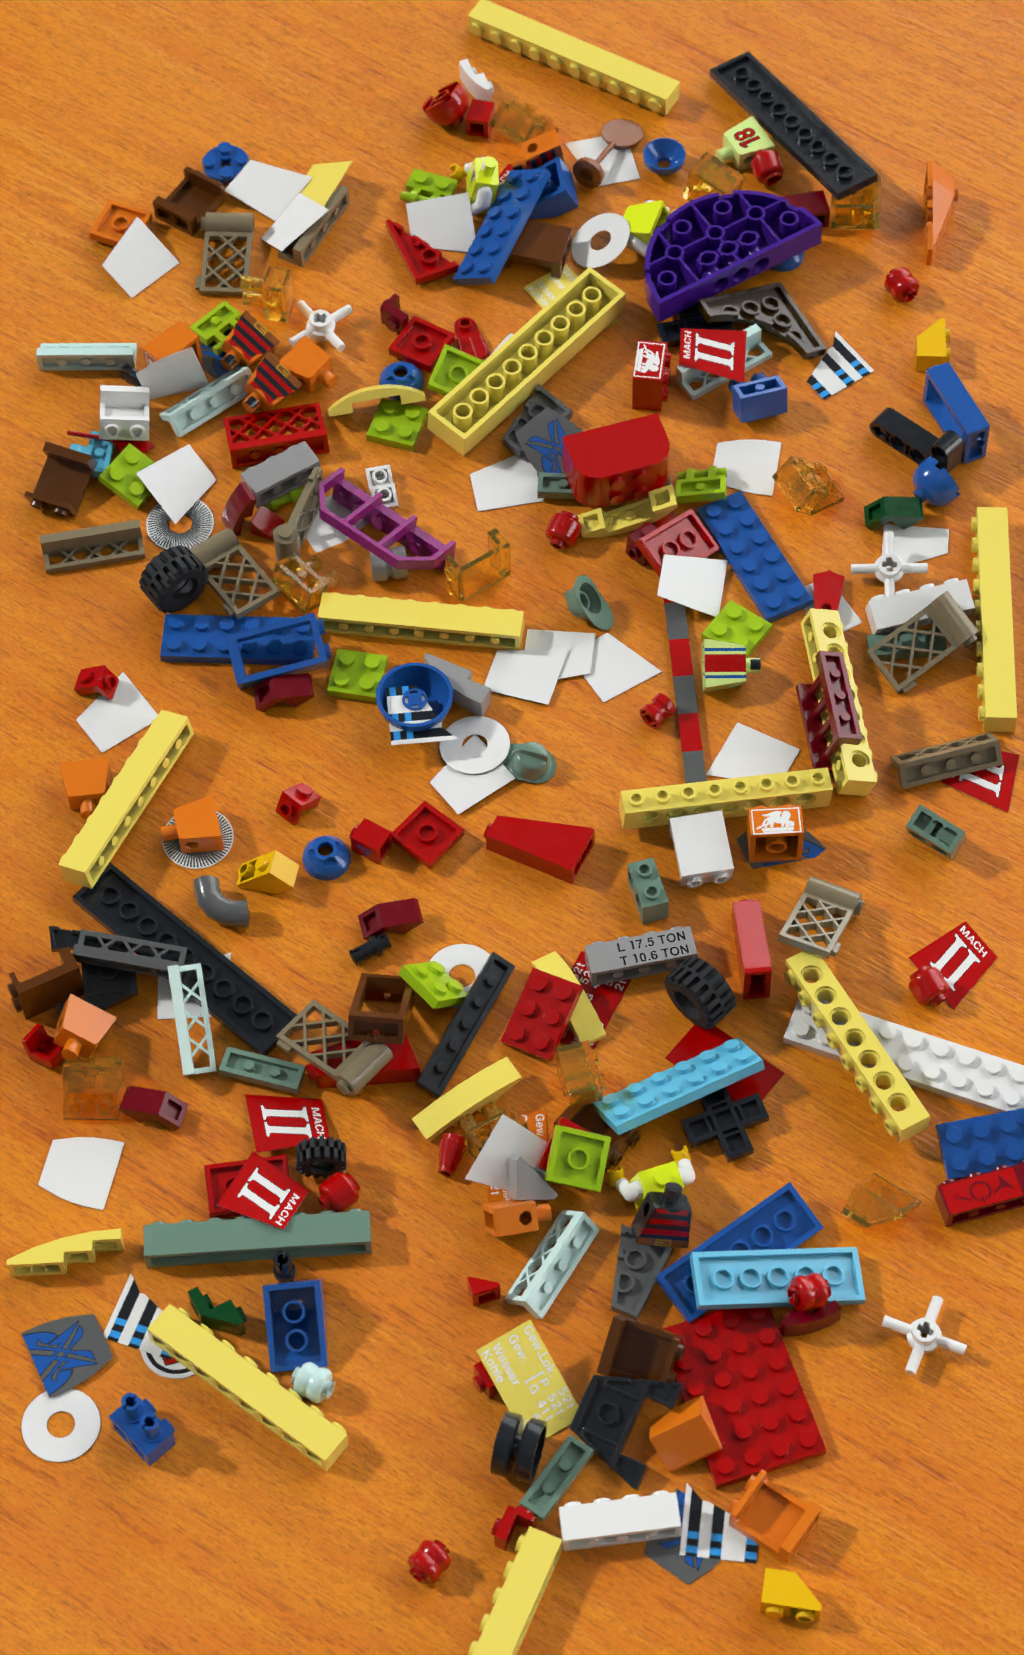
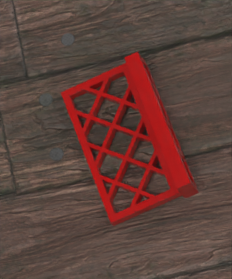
M319 402L223 418L233 469L258 465L269 457L276 456L289 447L303 441L307 443L315 455L330 453L328 435ZM316 412L311 419L303 416L305 413ZM281 417H291L287 423L279 420ZM262 420L267 422L263 427L255 424L257 421ZM297 421L305 424L301 429L293 426ZM238 424L243 426L239 431L230 428V426ZM273 425L281 428L277 433L269 430ZM311 427L316 428V430L308 431ZM249 429L257 432L252 437L245 434ZM287 431L292 432V434L284 435Z

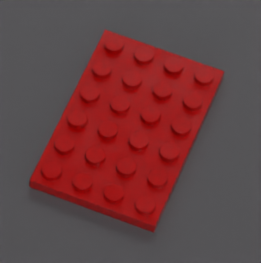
M770 1307L723 1309L698 1317L690 1323L685 1321L663 1328L683 1336L681 1344L685 1345L681 1361H676L673 1372L677 1373L675 1382L684 1385L681 1393L682 1401L686 1403L701 1395L703 1396L723 1448L704 1458L716 1489L749 1479L752 1475L758 1476L762 1469L768 1473L826 1454L827 1449Z

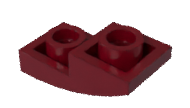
M245 481L240 482L229 497L221 519L225 527L230 528L236 536L241 535L242 524L245 521L244 518L253 516L254 505H256L255 493L248 488Z
M834 1300L822 1308H815L812 1314L808 1310L797 1311L793 1309L782 1318L780 1333L783 1337H790L822 1330L840 1320L842 1308Z

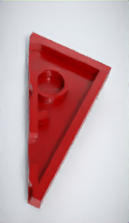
M390 219L386 220V228L416 285L458 271L457 262L453 261L451 263L442 257V252L430 247L427 242L415 234L411 236L403 231V226L397 222H393Z

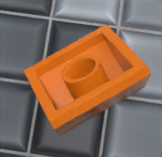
M702 1395L650 1420L649 1439L670 1473L723 1449Z

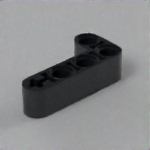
M889 407L885 408L869 425L874 436L918 465L926 458L933 457L938 461L935 465L937 468H945L950 473L961 461L963 441L952 430H947L938 438Z

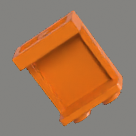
M762 1469L757 1477L752 1475L744 1487L746 1492L742 1498L736 1497L728 1509L730 1514L729 1526L788 1564L819 1521L822 1507L814 1501L809 1506L769 1481L767 1479V1472Z

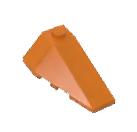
M927 161L923 192L926 265H931L951 216L953 203L958 201V187H954L953 176L933 161Z

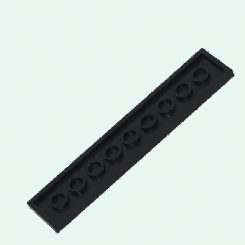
M749 51L710 69V77L751 117L753 116L838 201L878 181V173Z
M112 863L107 865L92 889L83 886L72 896L75 904L113 935L187 947L184 965L201 963L208 1014L257 1054L267 1056L277 1046L278 1040L276 1035L297 1016V1014ZM143 947L136 952L137 955L155 956L149 948ZM169 952L162 959L179 962L180 954ZM196 970L186 971L182 974V984L190 990L198 981ZM199 986L194 991L198 996H200ZM183 989V993L187 995L189 992ZM191 995L190 999L202 1008L201 1001Z

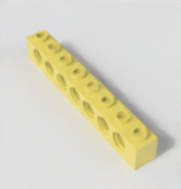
M810 608L801 622L813 682L819 675L815 658L819 650L843 652L863 738L859 745L842 744L831 760L837 792L843 795L867 796L877 783V772L874 771L872 750L869 749L868 733L863 723V710L859 705L858 688L854 683L853 666L849 661L848 644L845 642L843 634V623L840 621L839 612L836 610ZM823 689L817 695L818 703L824 696ZM827 710L821 717L822 724H824L829 717ZM832 731L826 738L827 746L833 740Z
M827 767L642 788L620 792L619 812L623 830L669 825L670 818L721 810L723 818L748 816V808L756 806L775 807L791 804L801 805L802 809L829 806L833 787Z
M802 951L786 959L783 975L787 984L794 986L802 1006L808 1007L811 1011L814 1024L817 1028L823 1029L829 1046L833 1050L836 1049L838 1051L843 1067L847 1071L850 1070L852 1072L858 1089L862 1093L865 1092L867 1094L872 1110L876 1114L881 1115L889 1135H894L898 1142L901 1143L928 1129L929 1113L823 958L813 953ZM811 979V980H814V981H816V982H815V983H808V982H806V980ZM826 1000V1001H829L830 1003H829V1004H823V1003H821L820 1001ZM841 1021L844 1025H837L834 1022ZM854 1042L859 1044V1046L853 1047L848 1043ZM863 1064H871L874 1067L866 1068ZM884 1085L887 1086L888 1089L882 1090L877 1086ZM900 1107L903 1111H895L892 1108Z

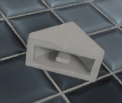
M512 1154L508 1158V1198L514 1200L555 1199L558 1196L521 1156Z

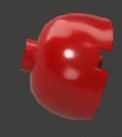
M455 81L438 90L440 94L435 98L433 96L429 97L422 106L428 118L435 124L447 126L452 123L453 126H456L465 119L463 115L468 110L469 98L461 83Z

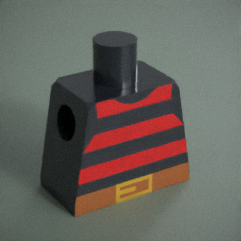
M668 1182L664 1192L650 1191L646 1194L631 1224L636 1244L688 1248L692 1211L687 1196L681 1194V1185L675 1182Z

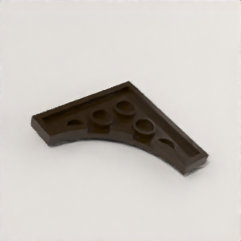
M781 282L698 300L696 307L707 323L728 321L749 325L757 324L760 328L786 341L800 354L803 360L825 355L827 348Z

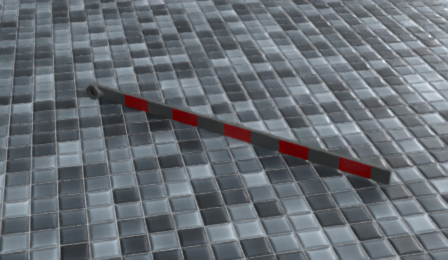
M668 473V481H667V483H666L665 486L670 485L669 473ZM672 511L654 522V526L659 528L674 519V512ZM663 598L685 784L706 781L686 610L684 605Z

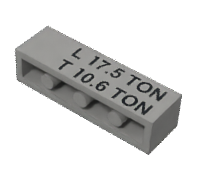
M676 926L661 932L650 931L634 937L623 936L608 942L596 941L585 946V962L591 986L672 972L688 957L698 956L690 926Z

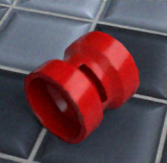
M658 693L652 699L651 704H646L640 709V716L649 727L657 729L664 723L665 718H670L676 712V708L666 695Z

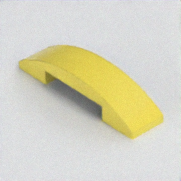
M391 384L366 387L340 398L328 408L329 417L353 413L352 403L400 395L401 404L426 401L425 393L403 385Z
M673 485L649 491V498L605 513L601 508L577 515L582 525L581 534L583 538H599L627 533L638 529L647 521L652 524L665 517L678 507Z
M556 951L531 962L533 968L581 985L569 966ZM584 989L569 1021V1027L582 1048L606 1037L600 1019Z

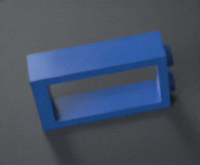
M949 362L927 369L923 402L943 433L947 430H952L961 437L963 441L961 456L963 465L985 457L990 425Z
M314 612L225 636L239 689L256 686L271 676L302 674L329 667L328 659L332 658L329 644H323L321 635L326 634L322 619L317 620ZM311 624L319 657L247 676L239 646L240 642Z

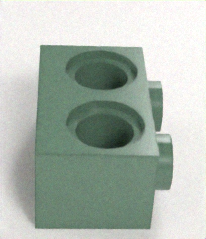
M921 804L906 824L908 834L950 860L954 858L966 840L965 831Z
M649 858L627 864V881L642 924L668 918L669 901L654 859Z

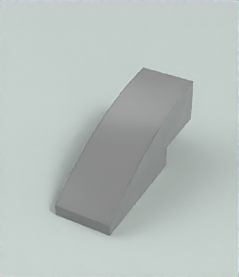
M426 653L424 655V663L438 668L448 677L453 689V702L468 712L477 716H483L491 704V688L474 682L472 680V671Z

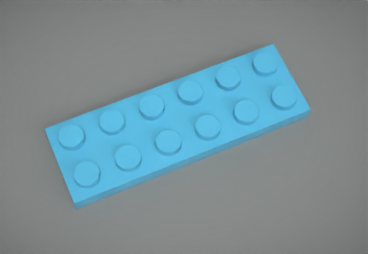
M739 1038L731 1039L712 1050L703 1051L692 1059L681 1061L663 1072L654 1073L643 1081L632 1083L623 1090L605 1095L602 1099L594 1102L593 1105L595 1112L620 1135L762 1071L765 1067L763 1059Z
M857 1247L692 1252L690 1255L697 1310L795 1307L789 1302L791 1297H787V1287L790 1286L792 1278L799 1275L807 1276L815 1272L828 1280L829 1285L827 1287H831V1296L828 1298L827 1305L834 1300L839 1305L863 1304L866 1300Z

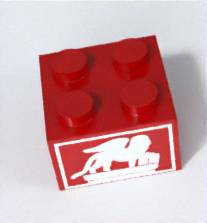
M638 340L633 372L632 409L661 411L662 403L667 402L672 353L667 352L668 342Z

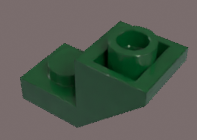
M883 496L864 507L865 527L873 531L893 521L904 530L924 519L922 499L919 497Z
M198 1286L188 1291L190 1304L201 1324L211 1329L238 1336L246 1334L244 1323L247 1322V1318L240 1306L235 1308L231 1299L214 1307L208 1294L202 1295Z

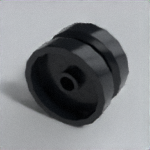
M506 1411L495 1438L490 1473L507 1477L515 1463V1479L532 1484L544 1448L547 1421L531 1418L523 1431L524 1420L522 1415Z

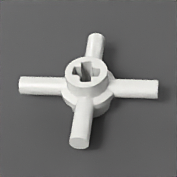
M303 300L297 302L296 307L308 319L306 323L307 329L290 338V345L293 347L305 335L308 338L312 337L318 342L328 340L339 352L343 351L346 345L334 333L335 323L353 313L351 306L347 304L334 313L329 314L325 310L313 311Z
M892 531L883 533L884 555L880 556L875 564H851V574H875L878 580L884 583L886 597L895 595V582L899 581L903 574L928 573L927 563H903L900 557L894 555V533ZM886 566H891L893 571H887Z
M939 1296L932 1297L925 1318H920L911 1324L886 1315L884 1316L881 1326L907 1335V1341L913 1348L905 1368V1373L915 1376L923 1354L931 1352L937 1347L964 1356L966 1351V1344L942 1336L939 1326L935 1323L943 1303V1299ZM921 1334H927V1338L921 1337Z

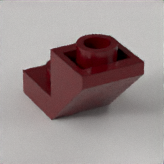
M309 673L271 676L253 687L256 710L261 712L267 711L280 702L298 707L315 697L312 677Z
M416 898L380 903L358 915L363 939L368 941L369 937L373 935L377 937L389 930L405 934L424 923L419 902Z
M128 1086L119 1111L139 1123L154 1118L175 1131L181 1127L188 1104L167 1091Z

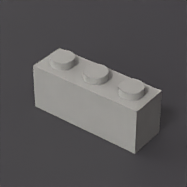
M303 441L289 447L276 456L269 457L266 461L254 467L247 468L244 472L240 473L241 482L245 481L248 488L255 493V506L259 508L260 505L263 506L306 484L315 466L320 467V460L307 443Z

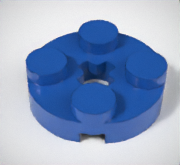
M221 142L218 147L208 151L202 159L205 176L218 180L223 185L224 183L232 182L249 162L246 152L237 146H232L229 142ZM228 163L230 164V167H222V165Z

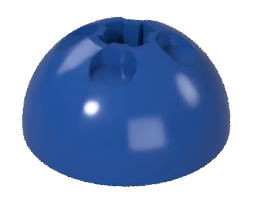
M406 663L391 669L382 677L376 690V702L383 718L392 726L405 731H423L438 725L449 713L453 701V689L448 677L438 668L425 663ZM416 685L418 689H409L403 694V705L409 710L416 711L424 708L428 702L436 717L416 724L404 723L392 718L388 714L386 688Z

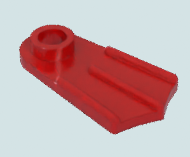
M468 317L459 318L454 324L458 350L481 360L490 356V351L475 321Z
M830 570L813 574L815 609L838 611L845 576Z

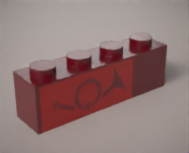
M1024 1160L1014 1166L1002 1165L991 1172L983 1174L975 1172L967 1176V1178L957 1181L949 1179L938 1185L935 1199L945 1226L949 1227L1024 1207Z

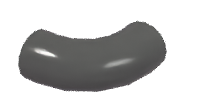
M205 875L194 880L193 890L197 904L209 919L224 926H249L247 900L238 901L226 898L221 893L219 879L214 876Z

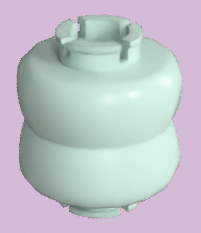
M306 1362L294 1370L292 1374L294 1378H291V1384H294L293 1390L301 1397H307L314 1403H320L324 1398L328 1399L332 1395L334 1390L332 1387L335 1386V1381H332L333 1374L329 1369L319 1368L312 1362Z

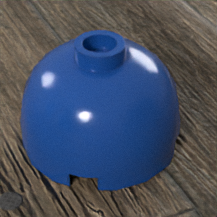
M928 457L915 469L913 485L916 490L913 494L915 497L922 499V504L926 501L931 506L936 507L947 505L961 495V493L957 492L959 487L945 468L940 469L935 466L938 463L936 459Z

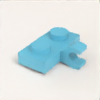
M91 431V434L99 435V432ZM89 439L88 446L71 444L70 449L91 455L97 463L92 477L99 478L101 473L112 462L115 445L109 441Z

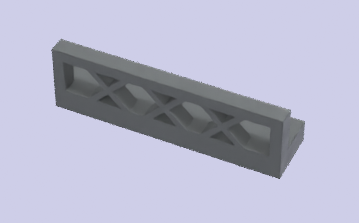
M81 929L78 944H74L72 955L78 963L169 978L167 966H184L188 949L187 947ZM86 938L97 939L102 947L84 946ZM116 943H121L125 945L128 952H118L108 948ZM144 947L151 949L155 956L147 957L136 955L135 953ZM169 952L180 954L179 962L164 960L162 957Z

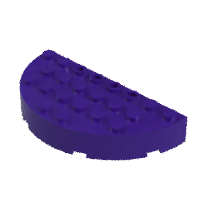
M734 190L733 194L719 195V192L712 193L682 205L666 217V221L660 228L657 227L646 250L645 292L654 316L660 323L696 305L699 299L713 297L820 244L822 223L803 207L797 208L789 204L788 199L758 191Z

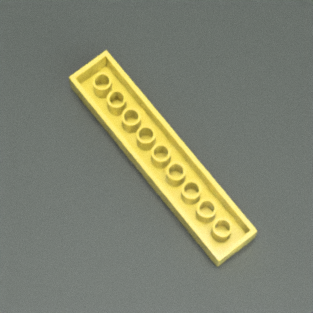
M591 267L586 269L428 411L427 429L461 455L465 456L534 393L538 383L542 386L624 311L626 293Z

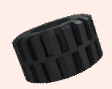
M183 545L172 546L160 552L146 565L139 580L140 589L159 611L174 613L189 606L199 597L208 583L209 572L188 547H183Z
M696 956L688 957L665 978V988L674 1005L688 1020L701 1028L712 1029L736 1006V999L732 989L724 977L712 965Z

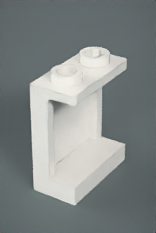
M100 385L99 439L149 441L150 387Z
M722 810L670 818L669 834L670 839H673L680 873V886L694 888L701 886L703 883L714 882L720 884L733 878L734 865Z

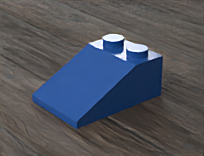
M560 157L534 168H547L551 176L528 220L558 217L579 207L573 174ZM503 184L498 186V191H500Z
M322 1279L263 1285L270 1372L295 1370L306 1362H312L318 1367H328Z

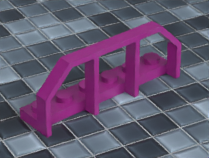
M342 467L318 484L317 494L320 519L395 569L438 568L446 574L453 569L455 541L451 540L445 545L416 526L417 516L414 514L410 518L405 519L382 504V493L378 492L372 497L344 479L345 469ZM332 487V499L352 511L345 519L326 509L324 493ZM364 519L376 529L387 534V536L376 542L353 525ZM395 542H399L420 557H399L388 550V548Z

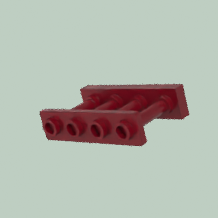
M819 650L815 656L819 675L813 684L798 683L796 692L813 769L828 767L829 773H833L831 760L842 744L859 745L863 738L843 652ZM823 689L824 696L818 703L817 695ZM827 710L829 717L826 720V722L822 724L821 717ZM832 731L833 740L827 746L826 738Z

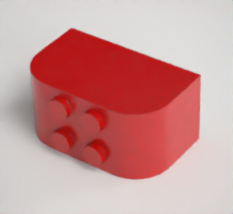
M658 413L562 437V468L573 496L585 506L600 508L618 505L633 499H642L649 496V491L665 487L668 481L670 443Z

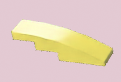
M505 1057L451 1089L413 1117L412 1120L425 1139L431 1142L451 1125L457 1127L476 1110L481 1113L523 1078L509 1058Z
M121 1228L91 1231L63 1237L33 1247L7 1259V1268L10 1276L67 1274V1264L95 1262L96 1252L124 1251V1239Z

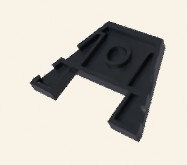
M49 926L52 953L59 952V950L66 947L73 950L74 944H78L81 931H70L56 926ZM86 938L84 946L102 947L97 939ZM116 943L108 948L113 951L128 952L125 945L121 943ZM81 963L84 1001L105 1011L138 995L135 972ZM65 1002L57 1003L58 1019Z
M593 1375L569 1428L587 1446L592 1448L628 1485L638 1491L649 1466L622 1454V1451L646 1398L674 1410L684 1385L679 1382L671 1383L658 1380Z

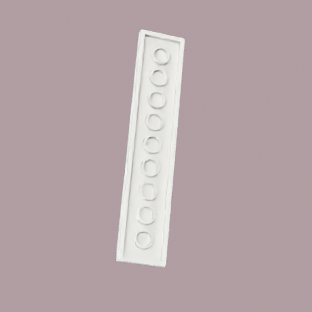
M798 999L783 1037V1043L841 1062L840 1054L836 1049L833 1050L829 1046L823 1029L817 1028L814 1024L811 1011L808 1007H803ZM825 1000L820 1001V1002L823 1003V1004H829V1003H830V1002L825 1001ZM859 1012L909 1085L994 1113L1024 1108V1065ZM841 1021L834 1022L837 1025H844ZM854 1042L848 1043L853 1047L859 1046V1044ZM863 1064L866 1068L874 1067L871 1064Z

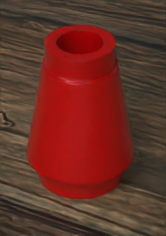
M445 1133L443 1139H440L439 1174L450 1177L454 1176L467 1147L465 1145L466 1139L463 1136Z

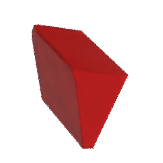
M260 505L251 521L252 534L274 541V530L279 525L284 524L285 520L268 508Z
M467 1277V1287L473 1306L482 1305L501 1298L499 1282Z

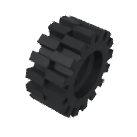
M319 1136V1139L310 1137V1141L304 1139L302 1143L299 1142L297 1144L296 1169L301 1175L305 1174L306 1177L313 1175V1178L317 1179L319 1176L328 1178V1175H332L335 1172L343 1173V1170H346V1146L340 1139L334 1140V1137L324 1139V1136Z

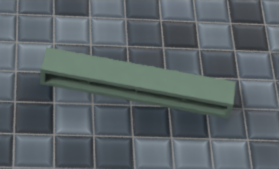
M351 1209L348 1212L337 1213L327 1210L320 1212V1214L297 1212L294 1213L284 1230L248 1216H239L236 1219L229 1220L210 1218L207 1221L198 1222L182 1220L179 1223L168 1224L157 1221L151 1225H144V1259L147 1268L273 1260L274 1255L279 1251H283L284 1256L287 1251L292 1258L372 1253L369 1210L363 1211L362 1209Z

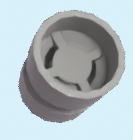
M405 546L390 547L389 550L397 556L406 557ZM370 552L373 582L386 581L389 576H392L394 580L408 578V569H395Z

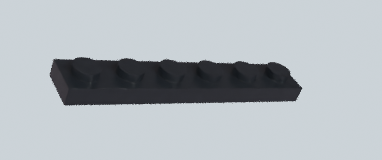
M495 952L489 955L417 1078L416 1086L436 1099L442 1095L515 968L513 964Z

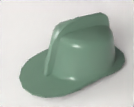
M578 576L574 586L564 593L570 612L576 618L590 620L599 629H610L614 624V617L609 605L588 576Z
M537 742L510 744L509 752L502 762L515 777V780L539 784L547 782L556 772V761L553 755Z

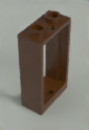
M361 973L348 1015V1040L403 1044L415 1002V990L401 976ZM364 1000L401 1002L398 1014L361 1011ZM374 1030H378L380 1033L375 1034Z

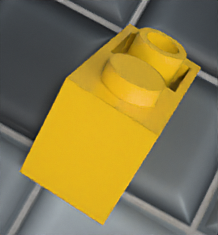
M940 318L917 336L915 371L926 372L927 369L934 365L950 362L951 348L946 347V343L950 342V328L945 327V318Z
M275 850L242 863L238 871L239 877L236 886L242 889L278 894L294 887L299 865Z
M765 1568L760 1612L766 1613L767 1616L772 1618H783V1616L796 1617L797 1621L804 1623L820 1620L822 1605L796 1572Z

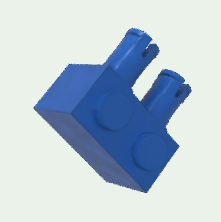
M760 372L759 376L757 373L754 374L750 382H736L733 379L729 381L728 388L733 393V411L741 423L773 417L787 412V387L779 375L766 378L765 374Z
M127 1393L121 1399L122 1405L109 1415L111 1426L150 1467L176 1444L173 1435L175 1429L167 1419L163 1418L160 1420L154 1414L156 1409L146 1398L142 1401L136 1394Z

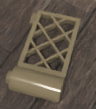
M206 212L205 217H201V231H205L201 276H196L195 289L200 291V295L248 296L252 241L255 231L254 213ZM210 240H221L224 244L214 250L210 246ZM236 241H247L246 246L240 250L233 246ZM229 248L235 254L225 260L220 254ZM216 257L222 264L213 270L208 263ZM240 258L245 265L236 270L231 264ZM227 267L233 274L224 280L218 273ZM213 277L220 282L216 287H206V282ZM238 278L243 282V288H232L229 283Z
M315 466L287 524L279 525L274 530L273 538L277 567L283 573H295L301 568L300 549L319 512L318 484L323 481V472L320 467Z
M226 528L190 548L193 554L207 568V571L213 568L222 569L220 576L209 574L208 584L225 603L223 609L231 618L236 616L240 619L281 595L278 587L240 545L236 535L230 528ZM238 554L243 558L242 564L229 563L230 559ZM227 569L238 570V578L225 577ZM244 571L255 572V579L243 578ZM223 583L236 584L234 592L223 591ZM240 585L253 586L251 593L239 592ZM258 587H266L271 590L264 595L256 594ZM236 599L249 600L248 604L240 609L235 605Z
M946 591L867 650L866 653L897 693L902 690L905 694L917 685L915 679L958 647L964 645L967 648L978 639L976 634L979 631L950 593ZM925 614L933 623L931 632L917 630L918 620ZM914 623V629H908ZM935 627L939 630L940 633L935 632ZM901 632L913 633L911 647L896 645L897 636ZM916 634L931 636L929 649L915 648ZM934 636L945 638L950 647L945 651L933 650ZM894 638L893 644H886ZM881 647L892 648L891 662L880 661L874 652ZM896 649L910 651L909 665L894 663ZM914 652L928 654V661L925 666L912 665ZM932 654L938 655L933 660H931ZM885 666H890V671ZM893 667L908 669L907 679L898 684L892 676ZM911 669L918 670L913 675H911Z
M811 876L801 898L780 931L777 941L829 959L830 955L836 957L841 947L838 941L848 923L856 914L860 916L865 904V900L861 899L862 894ZM805 903L813 905L817 908L808 909ZM831 914H838L843 917L833 918ZM823 915L826 920L817 921L815 917ZM806 918L809 922L800 924L798 919ZM832 927L834 932L826 933L823 928ZM815 930L817 934L809 935L806 931ZM798 932L801 937H794L789 935V933ZM823 941L827 948L817 945L815 942Z
M314 999L276 1035L278 1047L288 1054L294 1051L337 1081V1088L347 1096L349 1094L355 1096L393 1058V1054L386 1044L379 1042L361 1041L362 1043L357 1048L347 1049L348 1033L346 1032H348V1022ZM315 1010L322 1015V1021L307 1022V1017ZM339 1026L342 1028V1034L327 1036V1027ZM322 1028V1037L308 1038L307 1030ZM303 1030V1039L291 1040L288 1038L292 1032ZM342 1041V1050L327 1052V1043ZM323 1044V1053L311 1054L308 1052L309 1045ZM343 1057V1062L335 1070L328 1066V1059Z

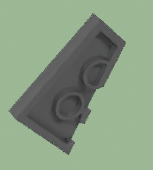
M539 383L534 389L533 396L526 401L523 411L519 417L515 418L503 437V445L519 458L524 455V452L515 432L542 410L548 407L568 420L573 417V411Z
M622 1224L611 1311L638 1321L657 1283L655 1277L664 1270L673 1252V1247L636 1244L631 1228Z

